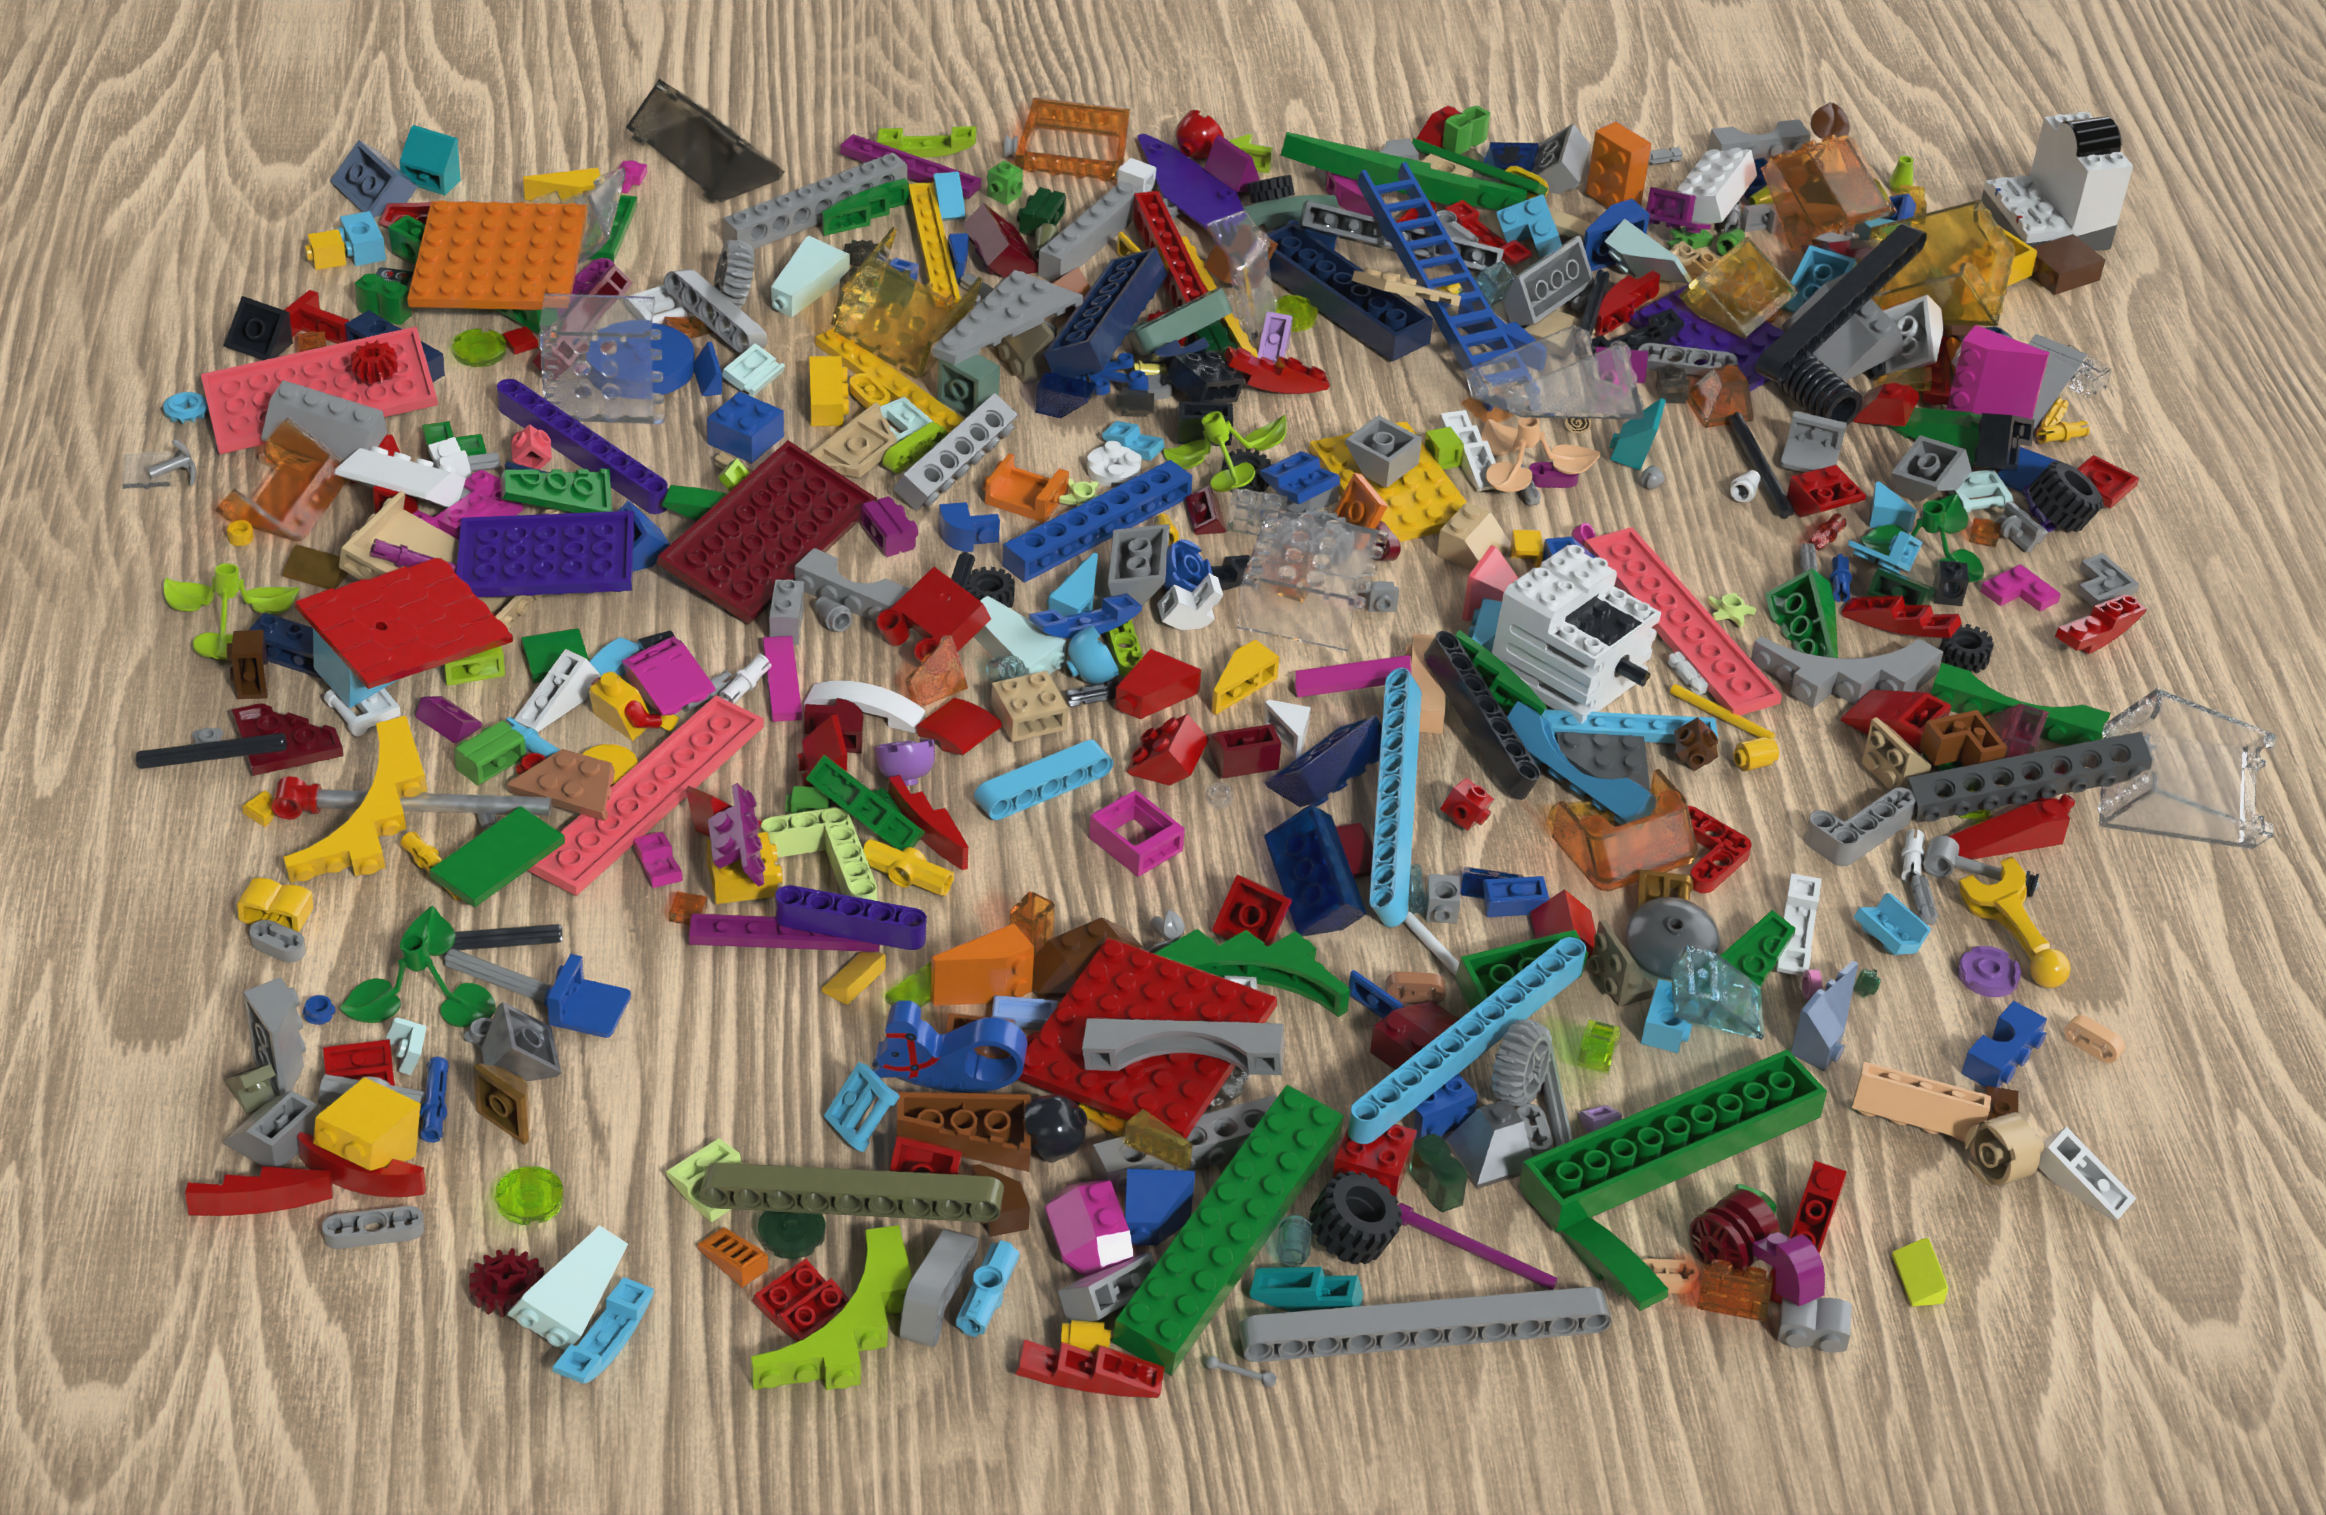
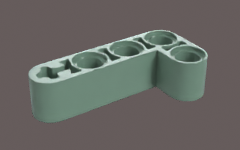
M1219 287L1152 321H1145L1132 326L1127 337L1135 355H1149L1176 339L1180 340L1229 315L1233 311L1223 288Z

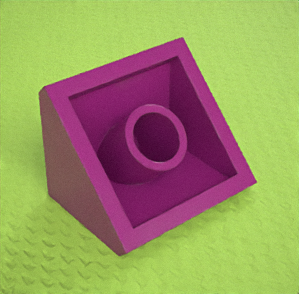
M1221 135L1215 137L1204 170L1236 192H1249L1247 183L1260 180L1252 157Z

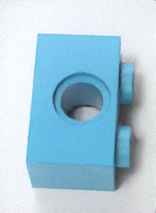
M370 211L340 216L341 227L337 229H339L343 239L346 256H351L355 266L386 260L384 238Z

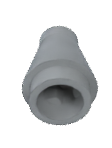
M821 597L816 601L815 609L819 612L829 630L842 632L849 628L852 623V615L847 606L834 602L827 597Z

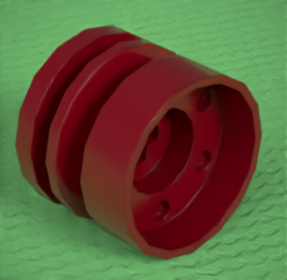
M1737 1189L1719 1200L1714 1207L1708 1208L1703 1214L1697 1216L1690 1224L1689 1236L1691 1245L1702 1263L1716 1275L1730 1279L1738 1277L1745 1269L1750 1268L1755 1261L1760 1260L1753 1255L1754 1242L1766 1238L1770 1234L1781 1232L1778 1220L1772 1209L1762 1198L1751 1191Z

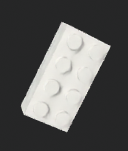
M1733 148L1729 151L1712 149L1705 152L1676 190L1677 192L1696 195L1692 221L1702 223L1724 221L1757 176L1751 149L1741 150V148Z

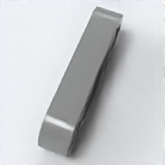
M414 1206L335 1214L325 1219L322 1224L324 1242L328 1247L334 1249L410 1241L419 1238L425 1229L423 1213ZM412 1221V1225H405V1222ZM371 1223H379L383 1226L375 1232H369L364 1229ZM389 1223H393L394 1228H389ZM353 1227H358V1232H354ZM342 1229V1233L335 1234V1230Z

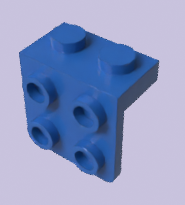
M570 954L564 966H559L556 982L553 987H549L545 993L544 1006L548 1007L549 1025L609 1038L613 1035L631 999V992L626 988L584 979L582 956Z
M1459 1073L1413 1109L1415 1113L1413 1129L1417 1130L1416 1141L1419 1144L1437 1139L1446 1133L1456 1130L1475 1112L1477 1093Z

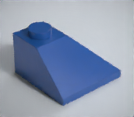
M627 500L618 511H634V572L653 567L657 563L658 556L670 546V543L662 530L633 503Z
M1127 1169L1123 1215L1130 1231L1132 1245L1157 1246L1186 1224L1191 1217L1195 1171Z

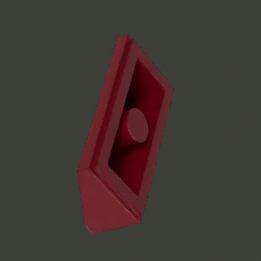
M1210 486L1185 498L1193 531L1196 535L1227 532L1219 500Z

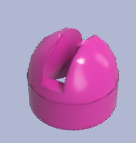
M1588 523L1576 526L1571 534V537L1582 546H1584L1585 540L1596 537L1594 529Z

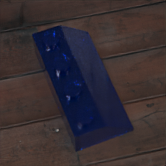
M1373 715L1339 726L1266 780V786L1298 807L1310 804L1313 807H1317L1325 803L1329 799L1327 795L1330 792L1335 793L1348 785L1346 780L1356 778L1366 772L1365 766L1367 764L1371 765L1380 761L1382 725L1378 717Z
M1310 804L1264 835L1283 894L1292 900L1288 909L1296 932L1302 937L1344 930L1367 915L1332 815Z

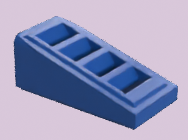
M967 233L949 234L948 247L957 284L961 283L960 278L964 276L969 246Z

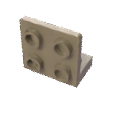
M1606 920L1599 921L1597 933L1594 935L1595 944L1593 954L1590 957V966L1592 971L1598 974L1603 982L1606 993L1613 997L1618 1007L1651 999L1654 991L1653 987L1627 948L1623 947Z

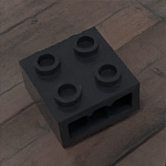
M1214 351L1202 353L1188 352L1186 354L1174 355L1166 376L1178 391L1183 392L1191 399V402L1206 403L1237 402L1245 378L1236 369L1229 367L1220 358L1221 356Z

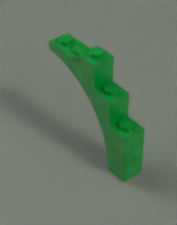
M1197 928L1154 953L1225 978V976L1256 977L1257 984L1273 986L1299 994L1320 1004L1337 1017L1348 1012L1350 989L1343 981L1338 980L1327 971L1321 963L1315 961L1317 948L1296 931L1269 947L1247 930L1218 946L1212 938L1207 937Z

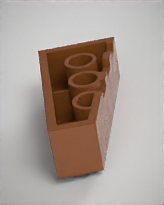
M898 1092L900 1098L897 1101L896 1138L897 1136H910L935 1142L962 1151V1157L1029 1172L1031 1135H1028L1026 1129L1025 1108L1028 1103H1031V1094Z

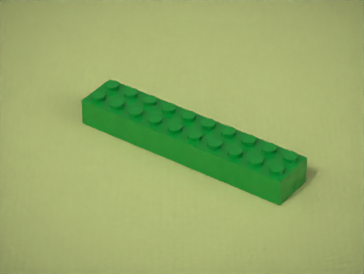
M1786 1049L1523 1161L1518 1188L1557 1233L1588 1217L1596 1216L1820 1118L1827 1090Z
M1286 1084L1117 1317L1112 1343L1140 1359L1164 1366V1372L1172 1376L1338 1141L1344 1115Z

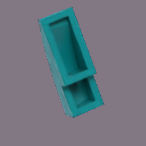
M1322 1267L1256 1268L1250 1290L1252 1299L1290 1312L1359 1307L1362 1304L1364 1295L1358 1275L1325 1276Z

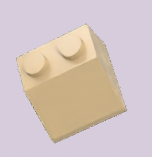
M1466 502L1440 529L1436 556L1472 571L1491 545L1497 547L1504 557L1510 550L1511 542L1491 512Z

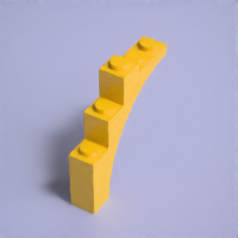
M406 715L376 723L379 738L378 767L373 784L364 801L348 821L316 844L284 856L290 883L307 881L314 876L329 872L337 873L351 866L355 876L374 874L378 870L386 868L378 837L384 835L392 836L406 830L405 816L400 798L415 797L420 793L428 791L425 773Z

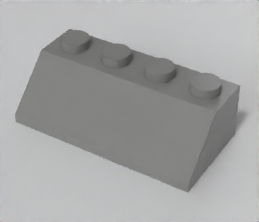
M1575 236L1514 278L1504 300L1510 323L1515 321L1519 325L1536 324L1594 283V277L1581 236Z
M283 380L269 401L261 438L264 442L341 465L359 448L371 451L372 446L378 447L388 432L382 410Z

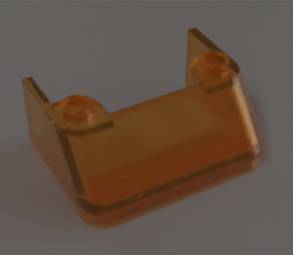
M1660 769L1654 770L1650 792L1657 796L1656 807L1653 810L1654 814L1614 828L1607 820L1600 816H1589L1579 819L1564 801L1558 802L1552 838L1595 888L1602 891H1613L1638 882L1640 869L1668 872L1695 861L1698 845L1687 801Z

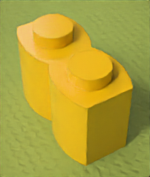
M252 878L237 903L238 919L248 925H252L260 920H270L300 932L313 910L312 892L302 886L281 885L267 878Z

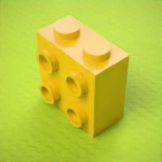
M768 832L758 833L762 843V849L760 850L761 859L765 865V871L763 872L765 884L759 887L744 872L741 858L719 869L713 862L711 841L706 839V862L716 904L775 897L778 884L783 883L781 865H775V862H778L776 844H770Z

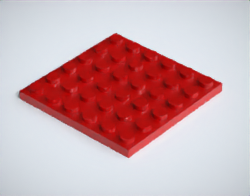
M1107 938L1027 1047L1023 1072L1018 1080L1056 1094L1064 1095L1077 1102L1185 1141L1236 1066L1222 1059L1203 1054L1170 1053L1148 1057L1132 1063L1119 1071L1085 1070L1082 1047L1087 1019L1266 1023L1277 1006V997Z

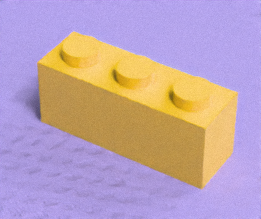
M809 356L811 426H844V415H849L847 367H842V356Z

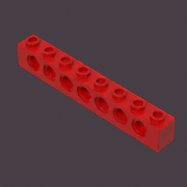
M1159 191L1134 193L1133 221L1147 250L1156 247L1168 273L1163 284L1174 308L1176 309L1207 293Z

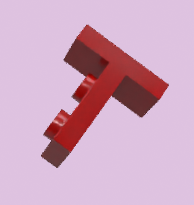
M308 290L285 309V311L290 313L292 337L302 330L336 344L347 342L345 323L349 322V320L320 309L318 292Z

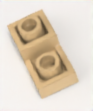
M1684 241L1678 243L1679 256L1692 258V264L1684 266L1686 271L1708 277L1722 268L1723 263L1706 249L1698 253Z

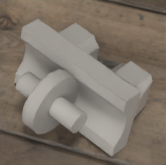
M2013 502L2005 504L2003 514L1995 523L2004 537L2011 538L2025 552H2031L2035 544H2041L2047 534V530L2043 526L2038 525L2030 518L2027 512L2021 510Z

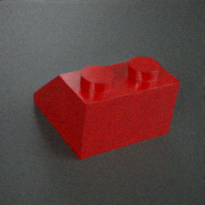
M838 714L831 715L802 740V753H797L798 770L804 771L801 775L802 787H815L806 778L823 755L847 771V751Z

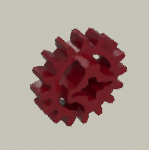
M513 1248L510 1249L508 1255H503L500 1249L496 1250V1257L491 1258L486 1254L483 1256L484 1264L475 1263L473 1265L474 1273H469L470 1297L475 1298V1306L477 1308L485 1305L486 1314L489 1315L494 1310H499V1317H504L506 1311H509L545 1275L544 1268L539 1267V1260L537 1258L529 1260L528 1252L526 1251L517 1256Z

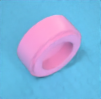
M1818 969L1806 970L1803 973L1802 991L1804 998L1809 1001L1816 991L1822 989V977Z

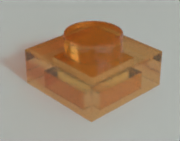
M310 331L297 334L300 352L327 346L325 331Z
M1974 518L1969 542L1996 548L2001 523L1988 519Z
M677 891L669 910V922L690 925L692 914H705L708 906V896Z

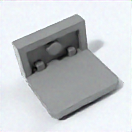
M1794 411L1780 465L1791 471L1804 473L1836 465L1847 423Z

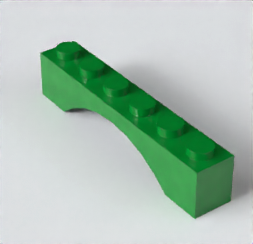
M1941 663L1931 691V695L1950 704V711L1960 714L1978 710L1988 723L2065 746L2103 739L2111 714L2110 712L2083 704L2051 707L2022 702L1993 690L1970 671L1945 663Z

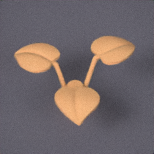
M1534 415L1520 417L1518 429L1499 424L1489 418L1485 423L1481 436L1483 441H1488L1493 455L1502 456L1510 451L1516 452L1519 449L1515 465L1509 462H1498L1491 465L1486 472V480L1490 486L1504 492L1520 491L1531 483L1532 471L1520 466L1523 460L1524 449L1534 447L1539 440L1548 459L1553 460V467L1562 473H1582L1589 469L1600 457L1599 451L1565 444L1553 447L1551 453L1545 440V432L1540 431V420Z

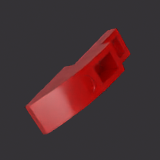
M1654 270L1638 279L1628 275L1614 285L1602 300L1595 336H1604L1624 323L1631 320L1629 315H1634L1635 308L1655 298L1660 289L1661 275Z
M1229 346L1224 354L1228 366L1242 371L1246 384L1259 389L1287 394H1303L1328 390L1330 387L1326 373L1315 366L1308 368L1293 357L1286 359L1279 356L1276 363L1266 357L1256 358L1243 348L1234 349Z
M2124 594L2095 605L2089 616L2058 627L2055 637L2076 651L2083 650L2090 654L2101 649L2127 631L2145 614L2147 608L2139 604L2136 598Z

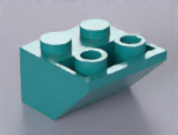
M413 125L410 128L399 160L400 171L415 183L418 188L445 196L461 181L458 138Z

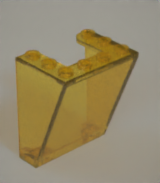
M1981 200L1871 228L1870 238L1872 240L1877 239L1879 243L1902 223L1927 233L1926 243L1920 253L1871 298L1882 310L1928 295L1941 308L1943 324L1998 326L2000 315L2003 312V301L2007 293L2008 279L2011 275L2015 247L2007 239L2002 227L1996 223L1991 211L1985 207Z

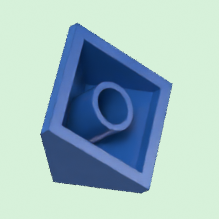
M2020 447L2017 471L2000 470L1998 476L2005 486L2022 492V490H2025L2024 487L2033 483L2052 461L2058 460Z

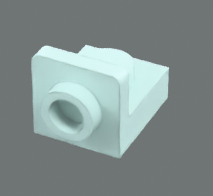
M396 1017L388 1030L385 1040L390 1039V1044L398 1046L396 1057L401 1058L399 1072L412 1075L421 1056L427 1026Z

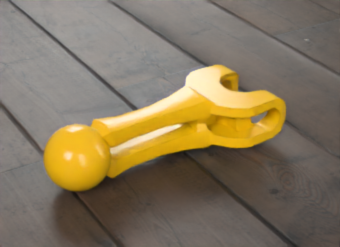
M2013 857L2000 861L2002 865V880L1997 884H1982L1973 875L1959 879L1960 895L1970 912L1980 918L1996 919L2016 938L2031 962L2030 973L2038 985L2045 988H2056L2066 982L2070 975V962L2061 951L2050 949V943L2040 934L2022 904L2026 900L2027 887L2025 885L2026 873Z

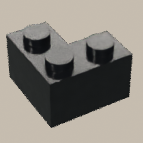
M1982 413V419L1978 424V432L1980 434L1979 445L1975 450L1976 467L2017 471L2020 445L2032 446L2035 420L2014 415Z

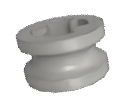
M1006 135L1004 158L1011 155L1016 159L1018 136L1011 139Z

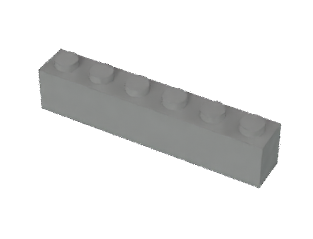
M1122 181L1039 250L1038 276L1052 281L1076 267L1080 268L1116 237L1118 232L1123 231L1133 222L1134 193H1142V189Z

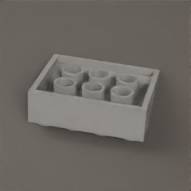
M1847 273L1823 284L1782 324L1785 331L1788 330ZM1870 299L1812 355L1816 356L1819 361H1822L1837 376L1847 381L1902 353L1901 329Z

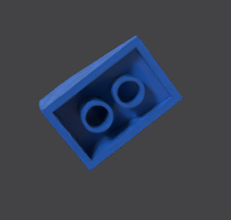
M1633 199L1611 205L1585 230L1583 246L1591 271L1617 263L1608 254L1610 249L1604 241L1624 219L1647 234L1650 214Z

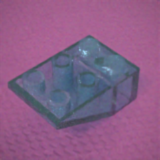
M1686 945L1671 968L1674 1017L1762 1040L1764 1037L1761 987L1717 953Z

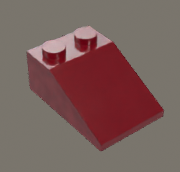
M1432 1000L1396 1009L1373 1026L1370 1053L1396 1070L1460 1019Z

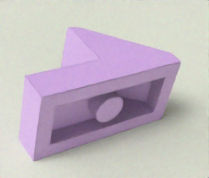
M1266 312L1258 351L1259 359L1266 357L1276 363L1279 356L1285 358L1286 350L1289 349L1293 318L1291 315Z

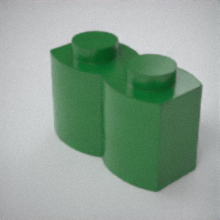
M372 273L364 274L354 283L357 310L362 314L369 310L395 325H402L412 316L411 307L408 306L407 300L410 289L396 281L387 282L384 278Z

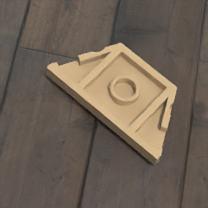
M875 402L811 452L810 455L841 475L860 478L883 460L888 449L897 444V439L893 431L890 430L887 419L883 417L879 404Z

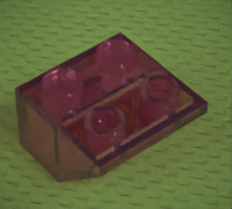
M2020 703L1986 716L1985 720L2007 746L2004 758L2037 751L2049 712Z

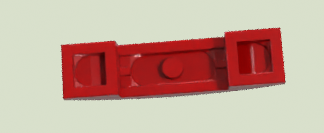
M1464 200L1445 208V210L1451 211L1457 216L1458 224L1479 238L1478 243L1504 249L1501 264L1514 266L1532 257L1533 253L1518 241L1513 240L1507 243L1479 222L1480 212Z
M300 1132L297 1136L300 1160L311 1170L331 1171L332 1183L353 1192L380 1197H413L424 1195L426 1192L424 1167L392 1159L387 1168L382 1167L370 1171L315 1145L313 1135Z

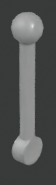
M1209 1356L1205 1361L1207 1368L1211 1370L1219 1368L1260 1380L1266 1387H1273L1276 1383V1375L1272 1372L1257 1373L1220 1362L1215 1356Z

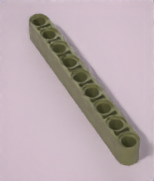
M713 1163L706 1168L699 1197L704 1205L717 1209L992 1222L1000 1215L1004 1186L1000 1180L990 1176Z

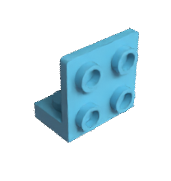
M1900 531L1898 536L1895 535L1889 545V551H1891L1889 556L1849 540L1847 545L1854 548L1853 554L1872 563L1879 559L1877 564L1900 573L1901 569L1910 572L1923 542L1910 534Z

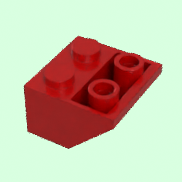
M1836 464L1791 476L1787 498L1794 512L1801 518L1863 501L1866 499V495Z
M1188 714L1177 719L1172 717L1162 726L1156 729L1150 728L1140 737L1141 743L1138 749L1132 753V760L1126 772L1138 778L1168 786L1173 785L1192 775L1209 738Z

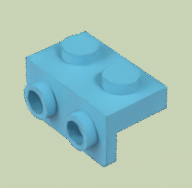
M1891 893L1884 894L1877 907L1859 908L1853 917L1862 925L1861 928L1864 932L1876 937L1883 943V948L1893 955L1917 954L1931 931V928Z

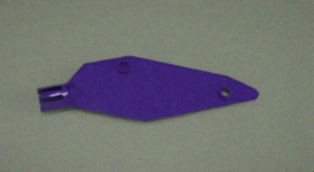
M1139 134L1138 141L1148 164L1156 167V182L1163 198H1166L1167 201L1177 206L1179 210L1208 230L1214 245L1231 248L1237 235L1236 229L1247 219V214L1236 191L1208 173L1172 145L1150 135Z

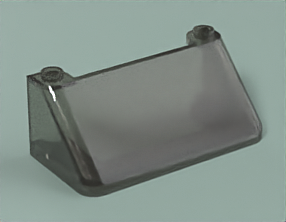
M660 78L626 126L633 133L632 139L642 146L648 143L697 182L704 191L702 196L712 203H715L716 200L724 202L778 181L785 173L781 167L714 114Z

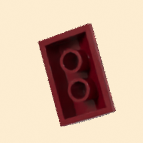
M983 203L963 223L968 233L969 241L976 246L975 252L985 261L983 265L990 273L995 274L997 272L1005 278L1014 270L1025 272L1026 274L1038 272L1039 263L1018 229Z

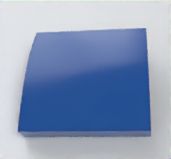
M1302 451L1260 470L1261 477L1275 491L1298 505L1340 485L1338 474L1320 468L1318 457Z

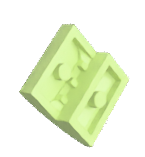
M719 1138L666 1171L667 1177L683 1197L710 1222L715 1221L732 1209L711 1208L701 1202L699 1195L706 1168L713 1163L742 1164L740 1153Z

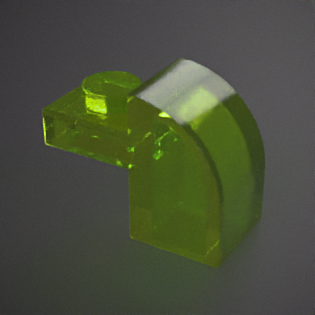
M1589 1019L1583 1035L1577 1066L1610 1074L1621 1033H1619L1620 1027Z

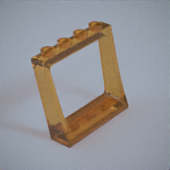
M1034 97L1015 154L1014 166L1028 172L1038 171L1051 173L1052 175L1064 174L1076 176L1077 178L1089 177L1098 178L1102 181H1117V169L1124 164L1130 109ZM1039 128L1119 138L1115 161L1029 152V148L1035 132Z

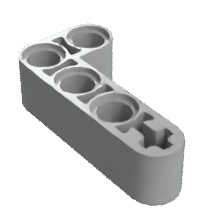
M1894 788L1845 822L1828 811H1814L1810 814L1805 834V843L1835 865H1851L1910 823L1916 802L1914 794L1907 788Z
M944 1228L908 1285L900 1327L901 1339L933 1348L936 1346L942 1330L945 1308L974 1261L978 1237Z

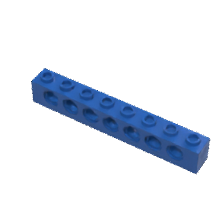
M1172 460L1156 466L1004 543L1002 566L1025 583L1113 538L1114 530L1132 528L1183 502L1187 496L1191 495L1193 475Z

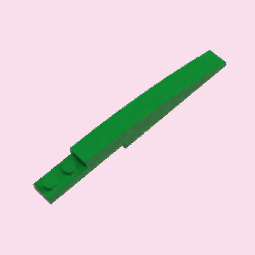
M1286 132L1280 153L1281 156L1354 180H1358L1360 172L1366 170L1375 186L1400 181L1397 175L1401 163L1406 162L1427 199L1448 205L1464 200L1473 208L1475 205L1499 211L1523 202L1527 197V189L1431 169V163ZM1405 189L1397 191L1400 193L1407 194Z

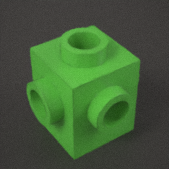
M1005 161L991 168L987 174V196L1005 205L1020 197L1024 184L1023 169Z

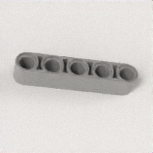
M685 269L670 271L666 274L664 286L667 292L737 352L744 353L755 343L762 349L766 347L768 340L765 330L696 271Z

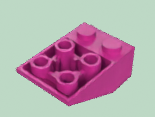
M675 636L622 660L630 684L639 691L642 699L662 716L676 714L683 706L691 702L703 701L708 697V694L716 691L715 686L685 644Z

